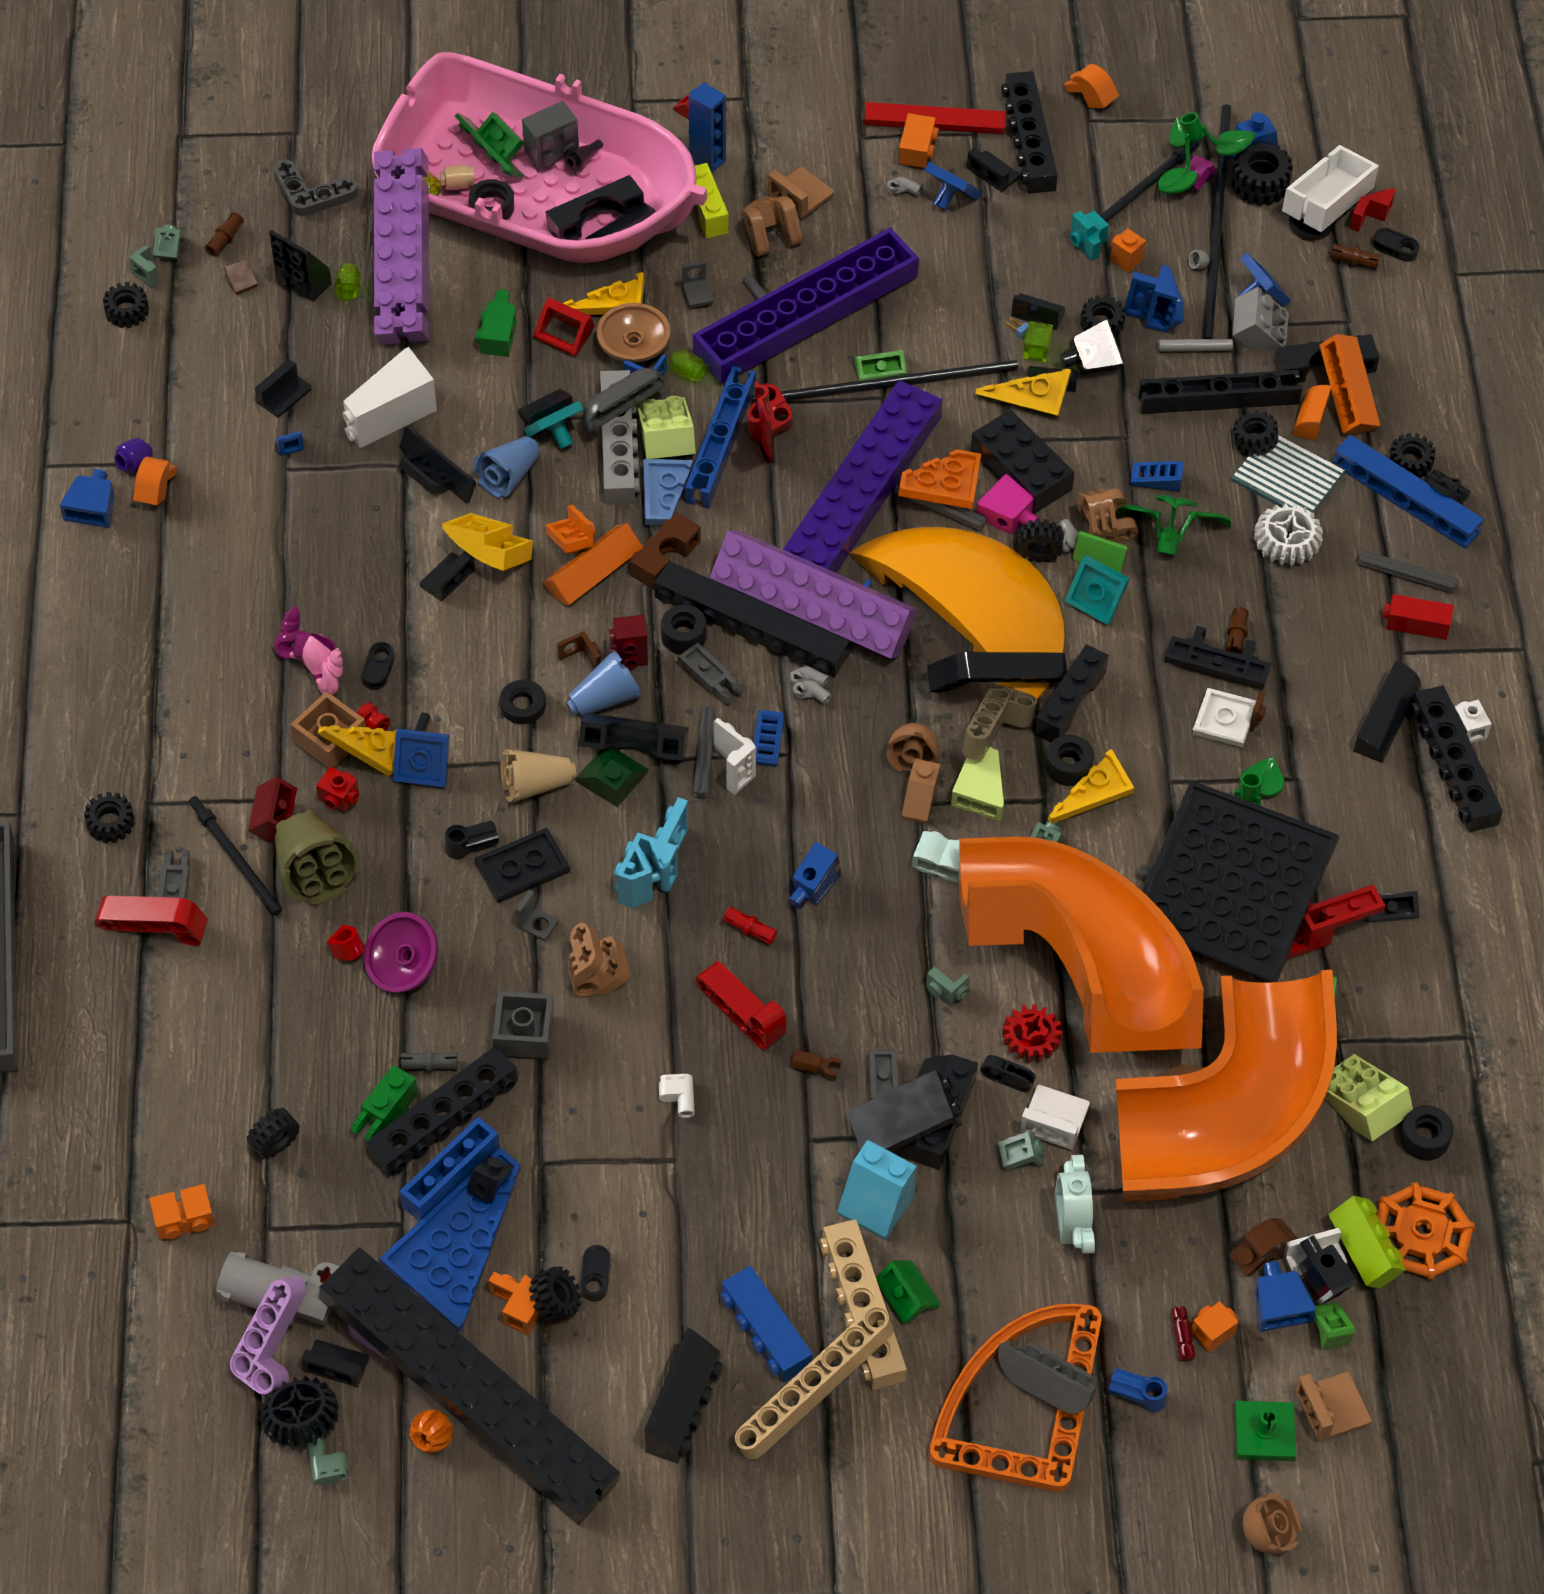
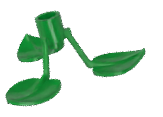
M1190 112L1181 118L1177 117L1170 132L1169 142L1174 148L1185 147L1186 167L1184 169L1174 168L1165 172L1158 181V190L1162 193H1179L1189 189L1196 182L1197 173L1189 171L1191 168L1190 143L1193 144L1206 135L1213 145H1217L1216 151L1218 154L1231 156L1246 149L1255 139L1256 133L1232 130L1222 133L1218 140H1216L1208 132L1206 125L1200 122L1197 113Z
M1155 495L1156 500L1168 502L1172 505L1168 528L1163 527V532L1161 531L1160 523L1162 513L1138 505H1121L1115 513L1116 515L1125 511H1142L1155 518L1156 538H1159L1156 552L1172 555L1177 554L1178 543L1182 542L1183 536L1193 519L1204 517L1214 519L1225 524L1229 529L1232 523L1229 517L1219 513L1189 511V516L1178 535V529H1173L1176 508L1182 505L1197 507L1198 503L1185 498H1173L1167 495Z
M1275 757L1267 758L1247 768L1241 774L1239 780L1240 788L1234 790L1233 796L1252 803L1256 802L1257 805L1261 806V796L1271 797L1279 794L1284 787V778L1278 768Z

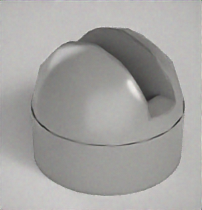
M1193 250L1190 253L1189 265L1192 269H1205L1209 265L1210 258L1206 252Z

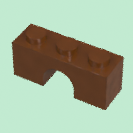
M677 512L670 519H666L655 536H650L642 550L634 553L630 560L631 577L654 590L655 580L670 561L664 555L673 552L686 558L701 542V526Z

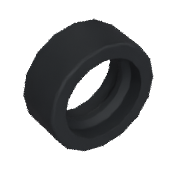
M497 179L483 180L473 185L469 191L470 208L475 209V203L479 197H498L505 201L501 204L503 219H509L514 212V192L503 181ZM484 206L488 211L491 212L493 207Z

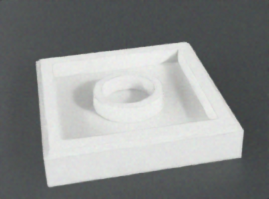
M1207 688L1193 728V735L1243 748L1250 728L1256 700Z

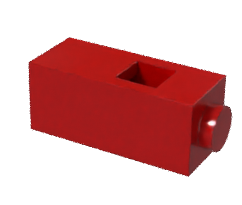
M1393 594L1391 603H1385L1383 618L1387 619L1386 629L1447 640L1454 605Z

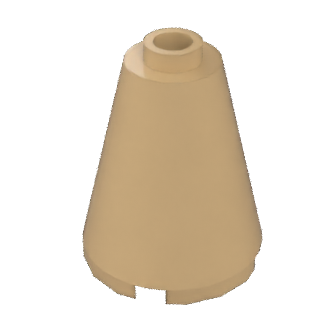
M514 749L503 751L502 755H507L506 760L501 761V781L503 791L509 790L510 796L506 797L509 802H516L571 784L572 778L576 777L575 764L571 763L567 757Z

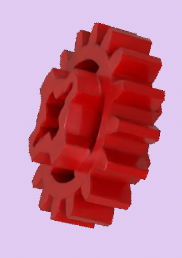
M1036 1004L1032 1005L1031 1010L1022 1005L1020 1013L1013 1009L1011 1017L1006 1016L1005 1026H1003L1002 1035H1004L1003 1043L1004 1045H1009L1008 1052L1013 1053L1017 1051V1059L1020 1060L1025 1055L1028 1062H1031L1033 1057L1036 1056L1039 1061H1043V1054L1051 1057L1053 1049L1058 1050L1062 1038V1031H1060L1061 1022H1055V1013L1047 1015V1008L1043 1007L1039 1011Z

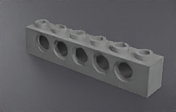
M630 370L600 371L601 392L630 375ZM636 405L602 426L605 504L635 503V493H640L639 478H634V473H639L638 458H633V453H638V439L632 438V434H637V419H632V414H636Z

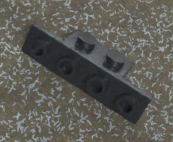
M412 427L405 428L399 447L410 456L401 458L399 467L432 495L450 489L466 503L470 502L476 481Z

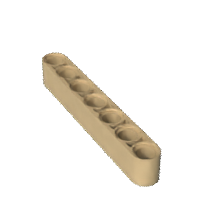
M879 1306L868 1309L737 1430L735 1442L744 1457L751 1460L761 1457L890 1338L894 1328L886 1309ZM878 1320L885 1321V1323L880 1327H872V1325ZM856 1340H864L859 1347L851 1346ZM842 1359L840 1365L836 1367L830 1366L832 1361ZM813 1379H821L817 1386H809ZM800 1399L795 1406H787L790 1400ZM772 1418L778 1419L775 1425L766 1426L768 1420ZM757 1438L753 1445L744 1446L748 1439Z

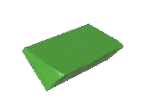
M904 350L854 358L859 381L907 374Z
M1080 531L1073 553V560L1081 563L1082 558L1088 555L1121 573L1126 562L1128 547Z

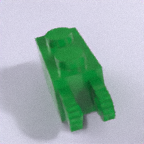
M505 289L496 291L494 300L488 301L486 310L481 312L480 324L482 328L477 329L476 343L480 344V354L510 356L517 320L515 315L516 307L509 303L510 294Z
M393 1065L361 1105L362 1112L354 1121L351 1132L358 1135L367 1123L372 1124L365 1136L366 1141H368L399 1118L418 1095L416 1078Z

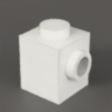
M1479 699L1471 702L1464 701L1454 707L1471 743L1488 738L1491 722Z

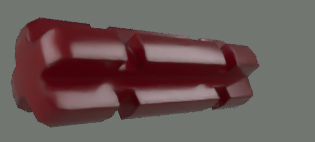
M1184 1306L1173 1307L1171 1310L1176 1343L1179 1348V1359L1183 1362L1192 1361L1196 1354L1192 1345L1193 1339L1190 1324L1187 1320V1309Z

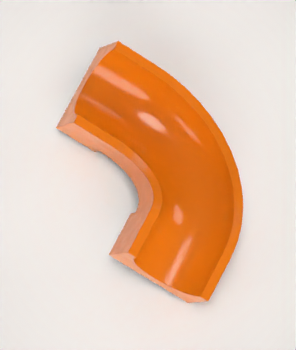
M1321 970L1318 974L1304 979L1271 983L1245 982L1236 980L1232 976H1221L1220 1000L1224 1045L1220 1055L1213 1063L1201 1070L1183 1075L1116 1079L1124 1202L1180 1199V1196L1203 1194L1225 1189L1264 1172L1296 1147L1310 1130L1321 1111L1328 1094L1335 1066L1337 1022L1332 970Z

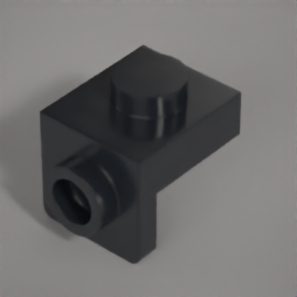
M488 1155L473 1169L468 1192L484 1201L492 1203L496 1198L498 1188L511 1176L513 1166L499 1158Z

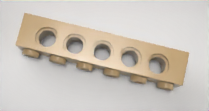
M853 1219L823 1227V1238L819 1239L822 1254L829 1257L830 1263L827 1264L831 1280H836L837 1282L836 1296L839 1305L845 1306L847 1313L844 1314V1320L848 1328L871 1307L879 1306L886 1309L857 1220ZM842 1252H847L851 1254V1256L841 1257L839 1254ZM856 1277L859 1281L850 1282L847 1278ZM857 1302H865L868 1305L866 1307H858L855 1304ZM878 1320L872 1325V1327H880L885 1323V1321ZM893 1330L890 1338L875 1351L883 1353L885 1356L875 1358L871 1354L863 1362L864 1364H861L864 1381L870 1382L872 1390L906 1382L907 1369ZM864 1340L854 1341L853 1347H859Z

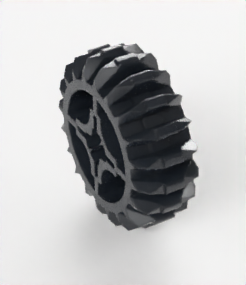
M305 1375L300 1381L295 1377L290 1383L283 1381L282 1387H275L272 1392L273 1394L265 1395V1402L261 1404L260 1421L263 1425L264 1433L273 1444L278 1443L282 1449L288 1445L293 1451L298 1445L306 1449V1445L311 1442L317 1445V1439H327V1431H334V1423L338 1422L339 1404L335 1392L329 1388L326 1382L321 1383L317 1377L310 1381Z

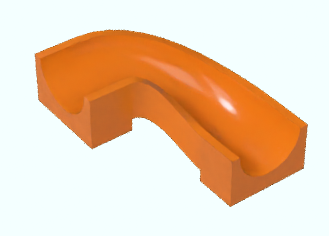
M1034 837L959 839V900L969 946L1024 944V929L1032 930L1046 939L1066 967L1084 1009V1028L1091 1053L1202 1048L1204 989L1193 956L1175 926L1137 886L1099 859L1074 847L1055 841Z

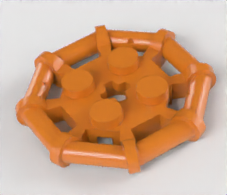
M1412 1182L1411 1186L1387 1197L1382 1196L1378 1200L1379 1207L1376 1215L1382 1224L1386 1225L1389 1213L1396 1216L1394 1226H1386L1390 1233L1389 1237L1394 1236L1396 1239V1245L1400 1248L1399 1251L1403 1257L1402 1263L1406 1271L1425 1276L1427 1280H1434L1435 1276L1458 1265L1463 1266L1468 1261L1467 1253L1472 1233L1476 1230L1475 1223L1469 1220L1455 1199L1456 1195L1452 1192L1448 1194L1420 1186L1418 1182ZM1410 1198L1413 1200L1412 1205L1405 1208L1406 1206L1401 1208L1398 1205ZM1422 1198L1432 1200L1440 1204L1436 1205L1429 1202L1422 1201ZM1449 1209L1457 1222L1452 1223L1451 1220H1448L1445 1216V1210ZM1426 1225V1230L1430 1233L1420 1234L1416 1228ZM1452 1233L1460 1234L1457 1246L1450 1243ZM1445 1251L1450 1256L1434 1264L1433 1258H1437L1440 1253ZM1407 1254L1424 1258V1264L1404 1258Z

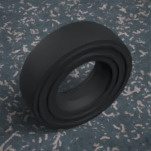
M526 679L513 681L507 684L501 691L499 698L501 712L506 719L513 723H532L538 720L545 711V692L534 681ZM519 695H528L532 698L533 703L528 708L519 709L514 706L513 700Z

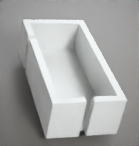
M1339 145L1327 157L1320 160L1286 188L1282 211L1298 220L1303 218L1305 224L1322 232L1357 203L1362 196H1365L1374 188L1379 165Z

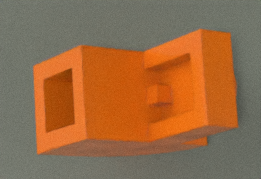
M1089 64L1081 71L1075 72L1070 76L1071 79L1064 84L1067 93L1082 92L1089 108H1104L1120 96L1111 77L1105 70L1095 64Z
M146 456L142 460L136 475L133 500L152 505H158L166 498L167 481L176 476L177 466L171 465L170 461Z
M493 1272L488 1280L490 1294L507 1301L502 1311L503 1324L529 1336L540 1316L539 1308L535 1310L533 1307L536 1304L535 1300H530V1296L533 1295L532 1292H529V1287L532 1286L530 1283L532 1279L524 1274L520 1283H517L510 1275H500Z

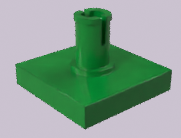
M1235 1401L1236 1459L1295 1461L1294 1403Z

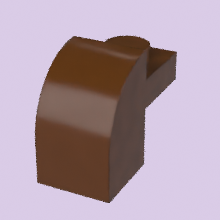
M1271 1218L1244 1235L1246 1239L1229 1256L1246 1277H1251L1270 1258L1280 1259L1284 1254L1286 1243L1298 1238L1283 1219Z

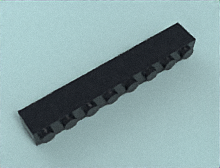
M671 561L667 563L654 582L655 598L662 603L673 606L691 605L697 607L703 612L707 623L720 626L731 634L740 635L754 644H760L776 654L787 656L798 664L807 665L835 678L849 656V640Z

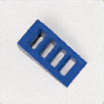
M1184 462L1133 463L1130 485L1180 492ZM1140 471L1144 472V477H1139ZM1149 473H1154V477H1149Z
M767 710L758 711L754 738L756 764L777 767L784 728V713ZM762 731H764V732H773V733H776V734L762 733ZM760 741L775 743V745L760 743ZM759 751L773 752V755L760 754V753H758V752H759Z

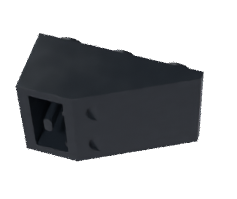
M270 230L269 235L276 280L282 286H287L296 291L299 296L306 297L314 302L332 285L330 268L309 251Z

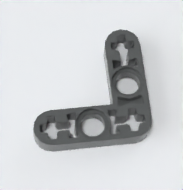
M285 159L275 164L276 180L292 211L298 216L310 215L352 201L358 195L357 183L352 178H341L308 189L292 161ZM284 170L289 172V177L286 176ZM291 185L300 186L299 189L294 191L288 189ZM322 194H329L331 196L325 200L319 198Z

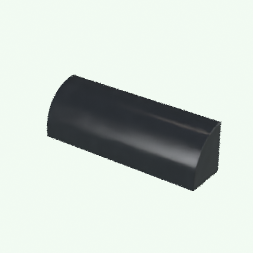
M1395 661L1356 738L1353 752L1383 763L1410 709L1414 693L1419 691L1421 687L1419 676L1407 665Z

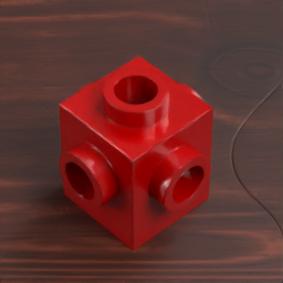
M331 766L316 785L318 800L330 809H338L344 813L351 805L356 804L360 796L357 779L352 774L341 772Z

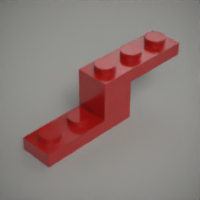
M1374 884L1310 905L1287 959L1331 945L1336 927L1383 912L1385 904Z

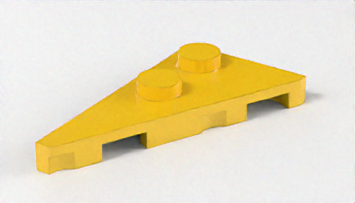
M644 272L636 274L637 279L622 283L621 280L610 286H604L587 293L588 298L575 303L571 299L563 304L587 315H602L621 304L643 303Z
M1063 369V371L1044 373L1035 377H1025L1006 383L987 385L977 388L975 394L1059 417L1071 370Z
M337 725L319 728L318 734L386 776L393 774L397 729L394 731H384L383 728L372 730L369 727H351L347 729L340 728Z
M1112 749L1108 750L1103 760L1097 766L1094 765L1089 770V774L1083 777L1070 790L1069 796L1062 803L1059 802L1054 807L1053 812L1049 814V822L1056 823L1134 794V786Z

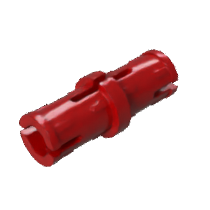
M732 906L724 914L723 922L740 929L746 936L756 937L768 945H772L777 936V929L758 921V917L754 915L744 914Z

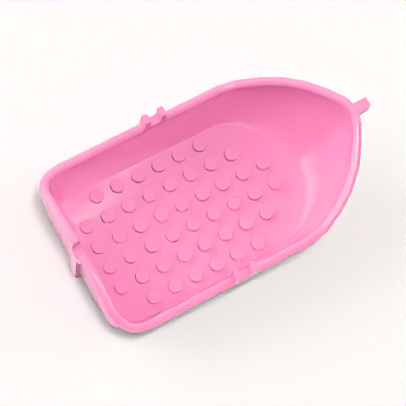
M452 52L435 54L419 69L406 87L407 95L401 94L390 111L372 150V164L374 168V152L393 150L396 155H402V149H423L428 157V177L423 178L429 186V213L550 256L581 264L604 261L636 250L656 234L673 230L682 224L694 205L703 206L707 200V188L696 185V169L691 153L681 140L657 122L640 114L584 96L580 80H575L570 88L564 82L566 77L559 74L555 80V85L470 56ZM564 101L577 118L579 147L589 145L599 139L603 143V148L596 151L580 171H574L569 168L565 158L538 170L525 153L523 145L511 159V162L524 176L522 179L515 175L509 177L500 169L501 164L499 162H494L486 155L487 150L485 148H481L472 140L474 136L471 133H466L458 126L460 122L454 116L458 112L468 117L480 128L488 116L494 112L523 140V118ZM467 165V167L473 166L475 184L487 179H497L507 183L514 192L513 214L509 219H503L501 204L505 201L498 197H479L475 203V209L470 208L469 191L473 186H469V189L446 191V186H441L440 172L444 171L445 166ZM628 175L634 179L644 192V203H647L656 211L644 221L622 231L604 237L585 239L587 236L621 217L611 213L595 215L584 223L581 231L582 237L576 240L554 237L547 228L545 213L547 210ZM484 206L493 207V208H492V210H491V212H490V211H488Z

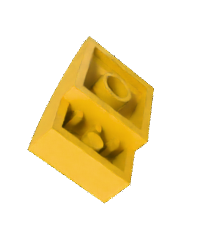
M473 513L442 523V529L459 547L491 567L504 571L530 561L532 558L533 541L512 535L513 525Z

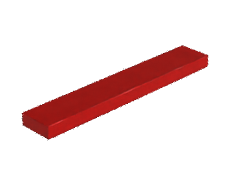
M866 102L864 125L905 127L907 115L910 113L935 117V127L939 128V130L1004 134L1006 111Z

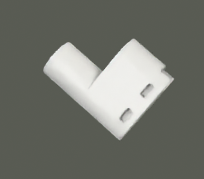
M669 1074L660 1076L659 1099L663 1102H677L679 1117H693L695 1109L692 1075Z

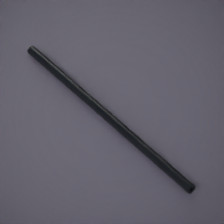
M1017 360L780 392L786 400L891 387L895 386L899 380L907 384L1018 370ZM769 394V401L775 399L773 395ZM752 395V404H753V403L756 402V396H755V395Z

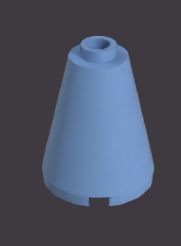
M523 437L480 453L473 461L474 473L478 472L480 477L478 483L487 493L494 497H507L514 491L539 457V445L534 439Z
M615 651L610 653L568 694L570 700L567 701V704L574 715L579 713L583 717L586 713H595L636 699L642 695L630 671L623 664L621 665L620 661L622 659Z

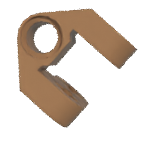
M781 196L758 199L742 209V215L745 217L744 223L747 226L746 231L749 234L751 247L756 257L770 253L765 228L779 222L782 224L786 242L790 247L803 242L796 207L790 198Z
M1117 488L1110 490L1097 489L1096 492L1088 491L1087 495L1084 493L1077 494L1076 505L1080 516L1087 518L1089 521V534L1116 543L1132 540L1138 535L1139 530L1133 518L1128 517L1116 520L1115 512L1117 508L1121 505H1126V499L1122 490Z
M579 923L572 929L570 941L573 952L569 954L568 972L574 994L579 997L609 994L623 985L629 978L630 968L622 942L611 936H606L599 940L596 929L586 923Z

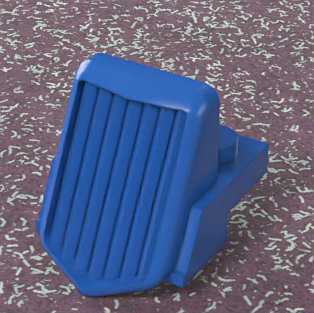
M1162 264L1158 278L1134 272L1124 308L1125 314L1146 320L1145 327L1166 333L1169 328L1175 329L1183 322V300L1171 268Z

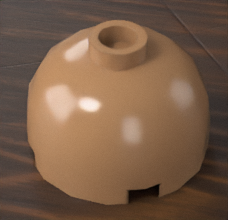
M919 723L904 724L891 735L887 745L886 757L889 764L896 771L901 773L902 770L911 771L915 759L933 763L937 762L939 742L929 727Z
M1278 1492L1268 1493L1256 1498L1248 1505L1243 1514V1529L1248 1542L1256 1550L1266 1554L1283 1553L1292 1550L1298 1544V1541H1295L1296 1533L1301 1532L1299 1515L1290 1500L1284 1501L1279 1497L1282 1494Z

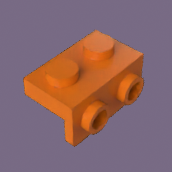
M574 505L567 506L568 519L545 525L546 534L565 553H577L581 549L594 546V524Z

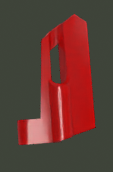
M755 382L756 402L752 404L748 411L749 436L753 441L761 442L763 450L771 462L773 461L772 436L780 432H786L791 428L793 422L792 411L786 399L775 385L768 383L759 385L758 382ZM769 394L773 395L775 399L769 401ZM780 414L788 417L784 421H778L775 419V417Z

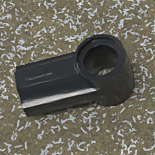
M492 820L468 827L452 825L445 832V851L452 859H462L471 850L499 843L497 829Z

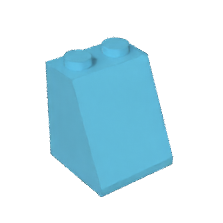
M867 1140L852 1163L837 1214L847 1220L856 1219L858 1226L886 1240L914 1198L917 1166Z

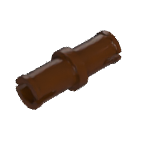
M231 212L223 225L216 228V234L205 245V250L212 256H218L225 244L233 240V234L244 223L243 217L236 212Z
M1333 243L1330 258L1350 262V265L1353 266L1359 264L1377 269L1381 254L1362 251L1360 247L1356 246L1355 248H1350Z
M1236 607L1232 611L1231 625L1228 626L1227 630L1229 640L1226 651L1237 653L1238 649V653L1242 654L1244 639L1248 635L1246 625L1249 611L1244 607H1239V611Z

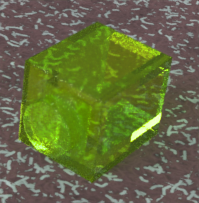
M1029 321L1024 342L1023 359L1047 363L1052 341L1053 325Z

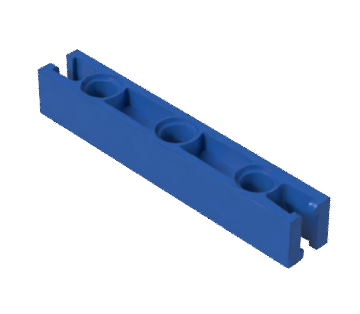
M732 366L687 481L685 503L694 504L696 499L693 498V495L697 489H701L702 507L710 508L755 391L756 371L749 370L748 380L745 385L739 384L741 368Z
M1349 435L1336 449L1335 454L1338 456L1333 460L1334 465L1343 469V472L1462 548L1466 549L1480 534L1481 529L1479 527L1484 521L1482 517L1452 498L1440 493L1422 479L1352 435Z

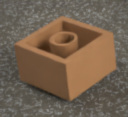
M326 691L295 719L290 726L295 744L328 768L330 766L334 768L349 752L319 735V728L337 725L340 728L349 729L351 727H366L363 717Z

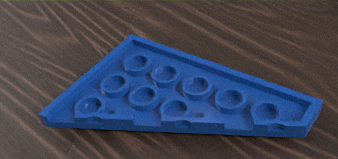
M501 1147L491 1156L501 1159L503 1162L513 1166L511 1176L498 1188L496 1198L492 1203L484 1201L468 1192L472 1176L470 1174L379 1258L380 1263L458 1332L463 1329L521 1170L520 1163Z

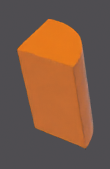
M1316 385L1306 391L1292 432L1293 436L1313 441L1317 440L1328 405L1331 386Z

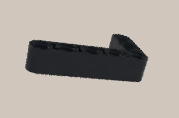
M962 652L927 666L929 689L933 693L951 691L971 682H1061L1067 673L1065 653Z

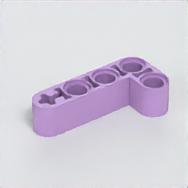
M297 1276L277 1279L270 1284L231 1357L230 1368L232 1373L259 1394L272 1393L275 1387H282L283 1381L289 1382L287 1370L274 1360L272 1356L306 1293L304 1281Z

